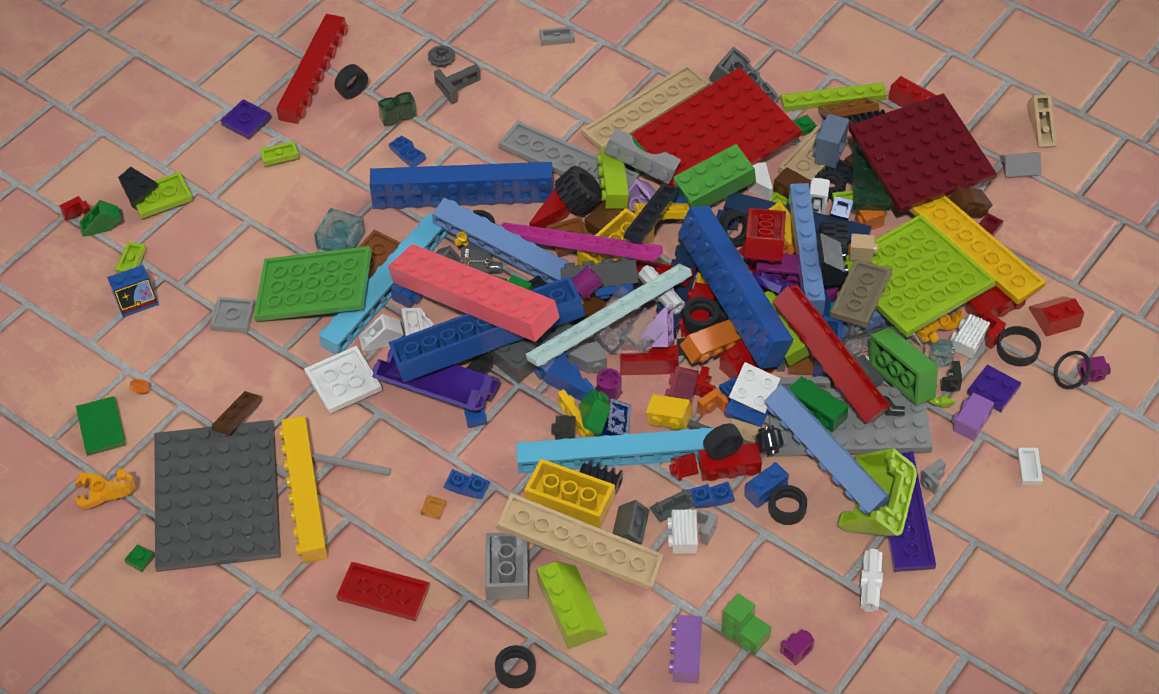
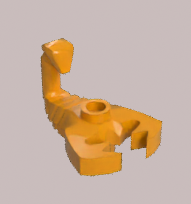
M958 310L957 314L952 313V320L951 316L947 313L915 332L914 337L922 342H929L931 340L932 343H935L939 340L936 331L939 329L951 330L959 326L963 319L962 311Z
M117 469V481H109L103 476L83 472L77 478L75 486L78 488L83 484L85 489L87 484L91 482L89 484L90 492L88 493L89 499L87 500L83 494L80 498L74 495L78 507L81 510L90 509L102 504L104 501L116 500L130 495L135 490V482L132 475L126 474V469Z

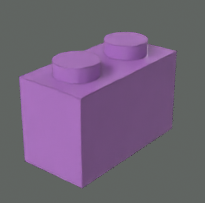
M972 393L969 399L965 398L961 406V412H956L952 420L955 423L953 431L975 441L992 414L994 402Z

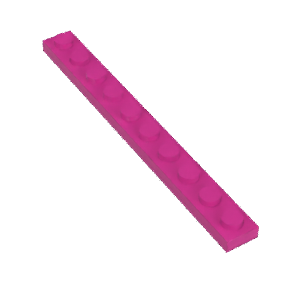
M505 222L501 224L507 231L516 233L524 240L534 242L536 245L543 244L550 247L581 250L582 252L589 251L596 252L597 254H609L615 257H629L630 259H642L648 262L655 261L663 253L662 245L632 243L628 240Z

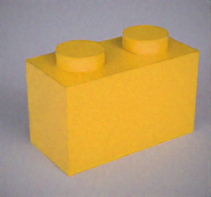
M653 394L645 413L649 425L682 430L687 428L692 415L690 400Z

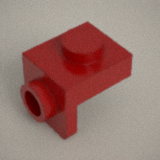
M694 453L670 458V474L678 481L682 480V477L699 473Z

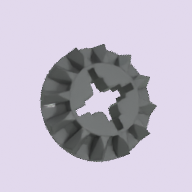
M436 46L428 52V61L431 62V65L436 64L437 68L440 65H443L445 68L446 64L451 65L452 61H455V52L448 46Z

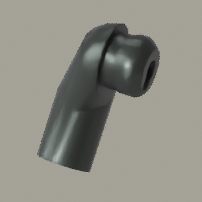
M884 396L891 406L884 412L885 414L905 415V406H895L889 397Z

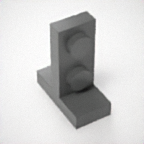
M477 64L448 77L440 69L434 71L435 85L451 104L458 102V90L481 80L480 67Z

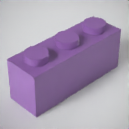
M677 615V622L672 623L671 636L676 637L675 642L671 641L670 654L674 655V661L670 660L669 673L673 674V682L699 683L702 617Z

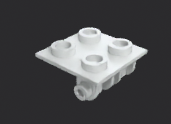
M745 362L729 398L765 414L768 405L764 400L777 388L781 378Z

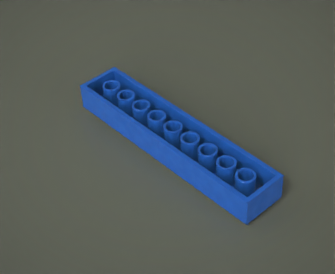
M552 162L370 168V192L373 209L438 207L443 198L453 200L459 206L544 203L553 191Z
M709 206L690 207L679 230V238L759 368L780 367L794 339Z
M570 276L530 290L556 302L560 318L549 329L585 316L582 300ZM464 314L388 343L404 383L522 340L525 337L472 315Z

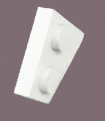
M401 308L404 336L434 325L425 316L421 308Z

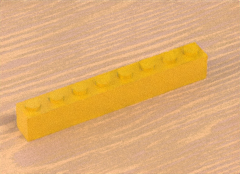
M305 416L282 419V428H279L281 440L284 439L285 441L284 444H281L283 456L287 455V460H284L285 472L289 471L290 475L286 476L287 487L292 489L288 496L290 505L294 504L291 516L292 521H296L297 526L293 527L295 539L299 538V543L296 544L297 556H302L303 563L328 559Z

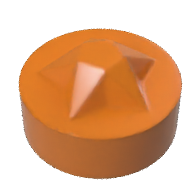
M133 379L130 381L129 389L137 394L149 392L150 383L143 379Z

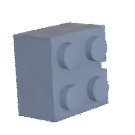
M828 114L826 120H822L821 132H817L815 137V143H817L813 151V155H816L815 163L836 168L846 144L849 119Z

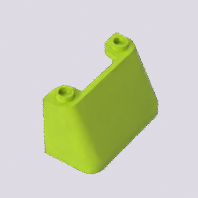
M894 448L856 455L855 460L890 496V501L885 507H880L879 511H871V514L868 513L867 515L859 509V502L856 501L854 513L851 511L841 513L838 526L847 532L882 536L901 535L904 530L917 477L914 464Z

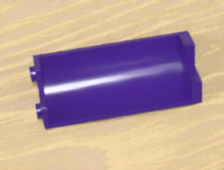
M391 349L387 355V362L381 359L377 360L373 367L372 375L373 378L473 411L483 408L485 400L490 401L500 382V379L453 364L403 383Z

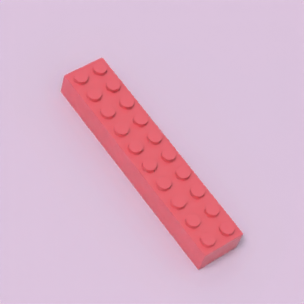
M411 244L388 265L393 283L534 342L560 318L555 300L415 244Z

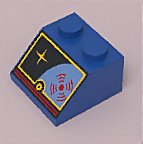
M144 265L107 277L122 317L159 305Z

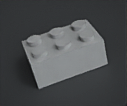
M486 533V600L528 599V541L508 533Z

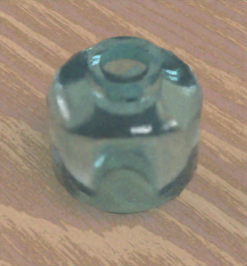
M939 339L931 344L929 350L930 360L935 362L938 367H947L952 363L955 355V347L952 342L946 339Z

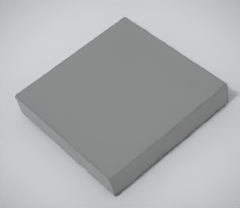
M218 297L210 329L212 331L248 333L256 305L255 300Z

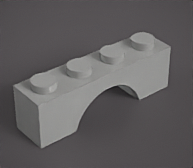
M617 128L609 138L604 150L605 154L667 184L670 183L681 159L666 152L650 154L642 151L634 144L631 135Z

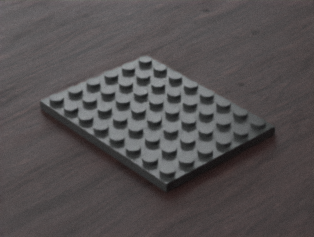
M273 420L240 423L230 435L213 431L212 427L154 433L156 572L280 558Z

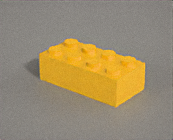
M625 208L595 236L626 240L624 239V232L634 221L636 214ZM654 228L642 243L650 244L654 241ZM577 251L578 265H583V261L594 260V263L602 262L601 259L613 258V261H616L622 257L597 254L596 252Z
M540 459L524 489L525 499L601 528L615 499V485Z

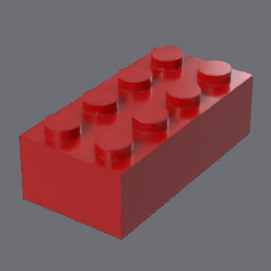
M749 208L744 258L751 261L767 260L771 263L782 262L786 211Z

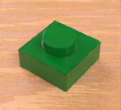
M807 114L793 120L802 130V137L811 133L817 126Z
M137 544L124 560L129 566L143 572L155 556L154 553Z

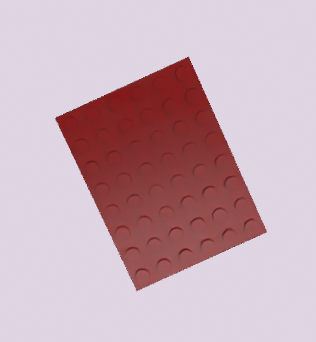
M739 67L631 135L647 153L661 154L666 152L681 159L674 174L676 176L737 144L753 166L800 137L802 130ZM673 177L669 184L659 180L662 184L675 187Z

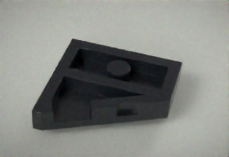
M129 167L118 177L132 208H135L158 188L157 182L133 167Z

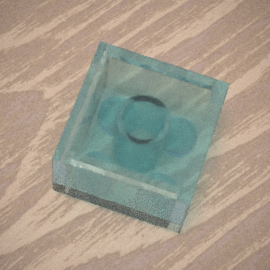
M330 208L314 233L316 248L324 251L356 248L365 234L364 219Z

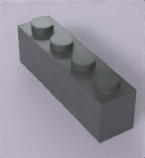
M620 257V260L613 261V258L601 259L602 262L594 263V260L583 261V265L576 266L575 263H566L560 269L561 279L568 276L571 278L572 276L575 277L588 265L603 281L604 284L600 287L638 283L639 281L636 259H630L629 257Z

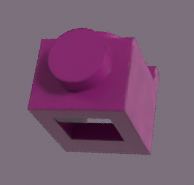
M1104 356L1090 357L1091 372L1083 386L1087 385L1090 381L1098 382L1105 380L1106 375L1111 373L1110 365L1106 363ZM1085 358L1081 359L1078 367L1081 380L1087 372Z
M801 629L797 634L793 633L787 641L784 639L781 642L780 653L794 665H797L813 650L815 639L810 632Z

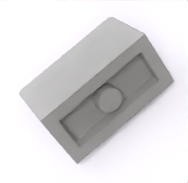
M1041 153L1000 155L1001 162L1005 163L1006 177L1041 174Z

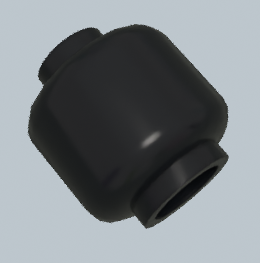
M774 425L758 429L759 433L755 435L759 451L761 453L767 452L768 456L780 453L779 448L784 446L780 429L774 428Z

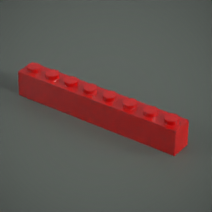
M325 14L276 108L278 120L299 124L301 118L305 116V110L311 104L312 96L316 94L318 84L322 82L325 71L329 69L331 59L335 57L337 47L341 45L342 38L348 31L345 17Z
M787 286L773 300L777 311L788 320V325L797 332L800 341L807 345L811 355L822 365L823 371L833 379L836 388L843 392L846 396V401L856 409L858 417L865 421V423L876 421L891 407L799 286Z

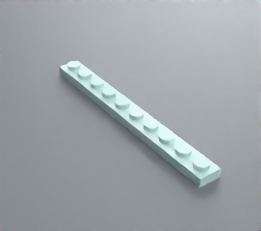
M681 264L674 266L526 354L527 360L537 367L546 364L548 360L561 355L565 350L578 345L579 342L593 336L594 333L602 328L608 327L614 321L640 308L646 302L654 300L656 296L669 291L678 283L684 282L692 276L691 269Z

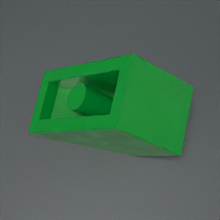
M99 200L79 222L82 236L111 231L121 220L118 206Z
M592 388L578 406L583 427L599 436L602 433L611 407L608 396L604 392H598Z

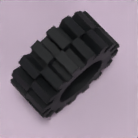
M828 168V171L822 169V173L819 171L815 175V178L827 179L831 184L836 185L835 187H829L827 202H829V199L833 202L832 193L846 191L847 179L845 175L842 176L841 171L837 173V169L831 171V168Z

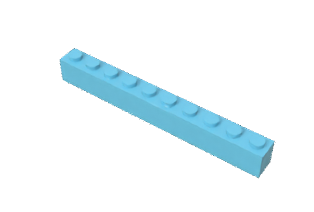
M430 212L426 217L422 218L419 225L411 230L409 236L399 244L394 253H391L385 263L377 268L376 273L371 278H368L363 310L340 312L332 318L331 323L326 328L321 330L319 335L321 347L334 354L345 351L392 298L391 289L395 283H393L388 265L411 244L433 252L449 234L445 229L433 224V213Z
M714 428L682 429L680 431L653 433L642 432L640 434L614 436L603 435L601 437L574 439L563 438L561 440L535 442L524 441L516 443L518 474L533 473L540 459L572 470L580 469L584 462L588 464L590 460H593L594 467L600 462V468L605 465L615 467L671 462L670 458L694 453L696 460H698V450L705 449L703 440Z

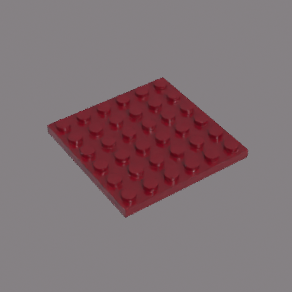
M944 93L850 125L848 129L899 212L948 196L958 186L970 188L995 179L997 176L996 171Z

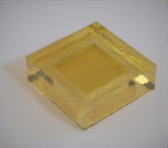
M427 495L420 511L421 515L440 520L447 505V500Z

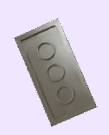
M855 259L830 311V317L867 328L892 275V269Z

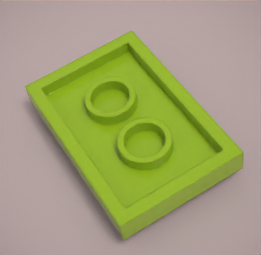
M178 172L155 180L158 188L136 206V209L141 219L191 202L193 198L181 173Z

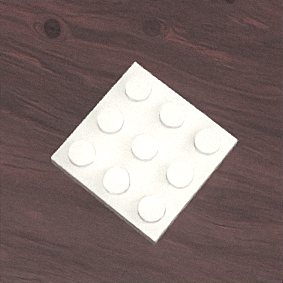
M357 346L304 368L306 376L329 414L382 391L381 384L378 379L372 377L373 371Z

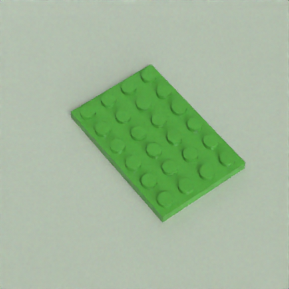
M370 246L264 259L253 316L255 321L363 310L372 254Z

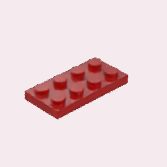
M351 562L336 597L338 601L416 621L430 584L423 580Z

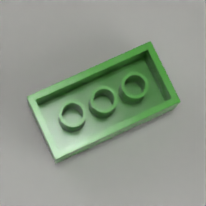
M737 144L674 176L673 180L675 187L680 188L679 196L684 203H688L689 207L710 206L756 182L755 168Z
M890 327L871 334L869 361L884 379L916 405L936 397L938 365Z

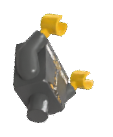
M462 231L456 235L455 244L457 246L464 245L461 247L460 263L488 274L502 273V262H491L490 251H485L469 240L466 241L467 235Z

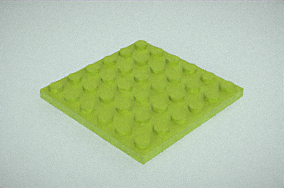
M921 214L875 239L874 243H878L877 255L873 254V262H868L892 269V275L876 309L906 337L994 287L996 284V280ZM849 254L846 256L847 261H843L844 265H848V272H850L855 262L850 261Z

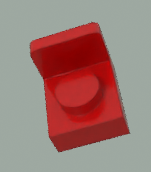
M79 196L59 205L65 221L75 218L80 214L85 216L91 210L86 201L83 202Z
M989 315L986 322L989 321L990 326L985 335L987 338L985 346L993 349L998 342L1001 332L1005 330L1006 323L999 318Z
M702 366L696 382L695 395L701 398L716 388V386L711 385L712 376H709V367Z

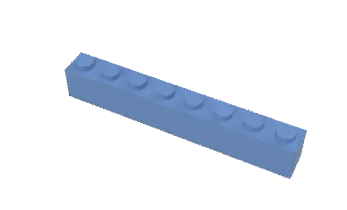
M809 183L790 184L789 206L800 288L819 314L823 315L825 294Z
M443 198L432 214L433 224L454 235L461 231L466 233V241L469 240L485 251H490L492 255L534 277L539 275L547 284L560 280L561 267H564L566 263H570L564 258L555 256L551 251L538 247L534 242H528L521 238L520 235L507 231L503 226L490 222L486 217H480L472 210L459 206L453 200Z
M780 384L764 400L768 405V411L772 415L780 417L781 425L787 430L791 429L794 433L792 435L794 439L800 444L803 442L807 446L806 452L813 458L816 456L820 460L819 466L826 472L829 470L833 474L832 480L837 485H843L846 488V495L850 499H856L859 502L858 507L864 514L867 515L868 513L871 514V511H879L880 507H885L889 503L890 496L786 386Z

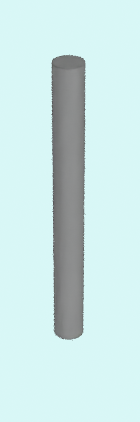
M314 453L312 458L316 462L390 476L391 468L317 453Z

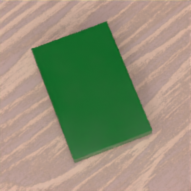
M114 396L76 406L87 456L126 446Z

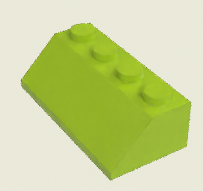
M553 562L537 568V582L568 649L607 635V631L576 565Z

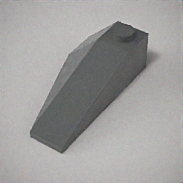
M734 46L716 65L709 77L716 82L741 67L775 103L780 99L770 84L764 82L759 76L760 72L757 69L754 70L750 65L749 58Z

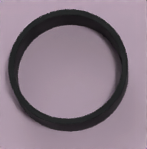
M1023 326L1006 328L1001 332L997 343V352L1000 358L1010 365L1019 367L1034 363L1041 349V341L1038 335L1031 329ZM1009 335H1022L1034 342L1037 352L1027 358L1014 357L1002 348L1001 341Z

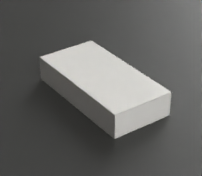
M1018 448L1017 457L1021 485L1042 486L1043 478L1038 448Z

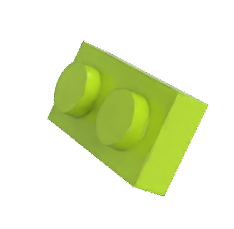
M294 141L260 149L264 167L299 158Z
M127 242L116 266V274L140 265L146 251L145 244Z

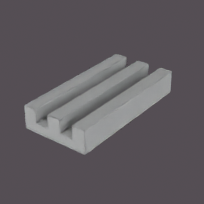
M573 26L539 30L541 46L575 43Z

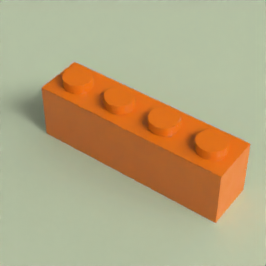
M729 319L688 335L680 346L692 364L699 361L703 363L711 356L718 357L742 340Z

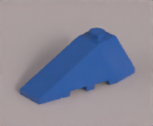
M566 350L561 355L548 360L544 365L538 367L534 365V373L539 379L560 391L564 389L568 395L579 401H582L592 388L595 389L587 378H582L576 363L572 365L566 358L568 355Z

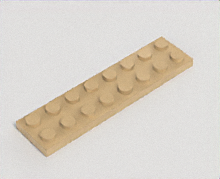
M686 64L581 129V134L600 150V147H606L609 138L616 128L630 135L710 86V82L690 65Z
M513 493L510 494L496 527L500 531L649 591L653 587L664 556L662 553Z

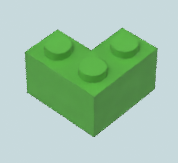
M738 593L723 610L721 632H723L726 638L733 639L740 644L745 651H750L756 655L769 640L772 627L755 616L756 605Z

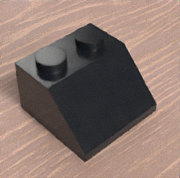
M817 233L823 287L844 284L845 276L849 274L848 265L843 263V261H847L846 251L841 249L839 241L822 233Z

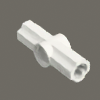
M648 265L643 267L638 273V278L644 284L659 276L655 269ZM673 287L654 299L656 302L660 301L665 307L673 304L675 315L680 313L685 306V302L675 293Z
M878 549L866 550L864 553L863 570L861 571L860 588H862L860 608L865 612H873L879 608L883 572H881L882 552L878 551Z

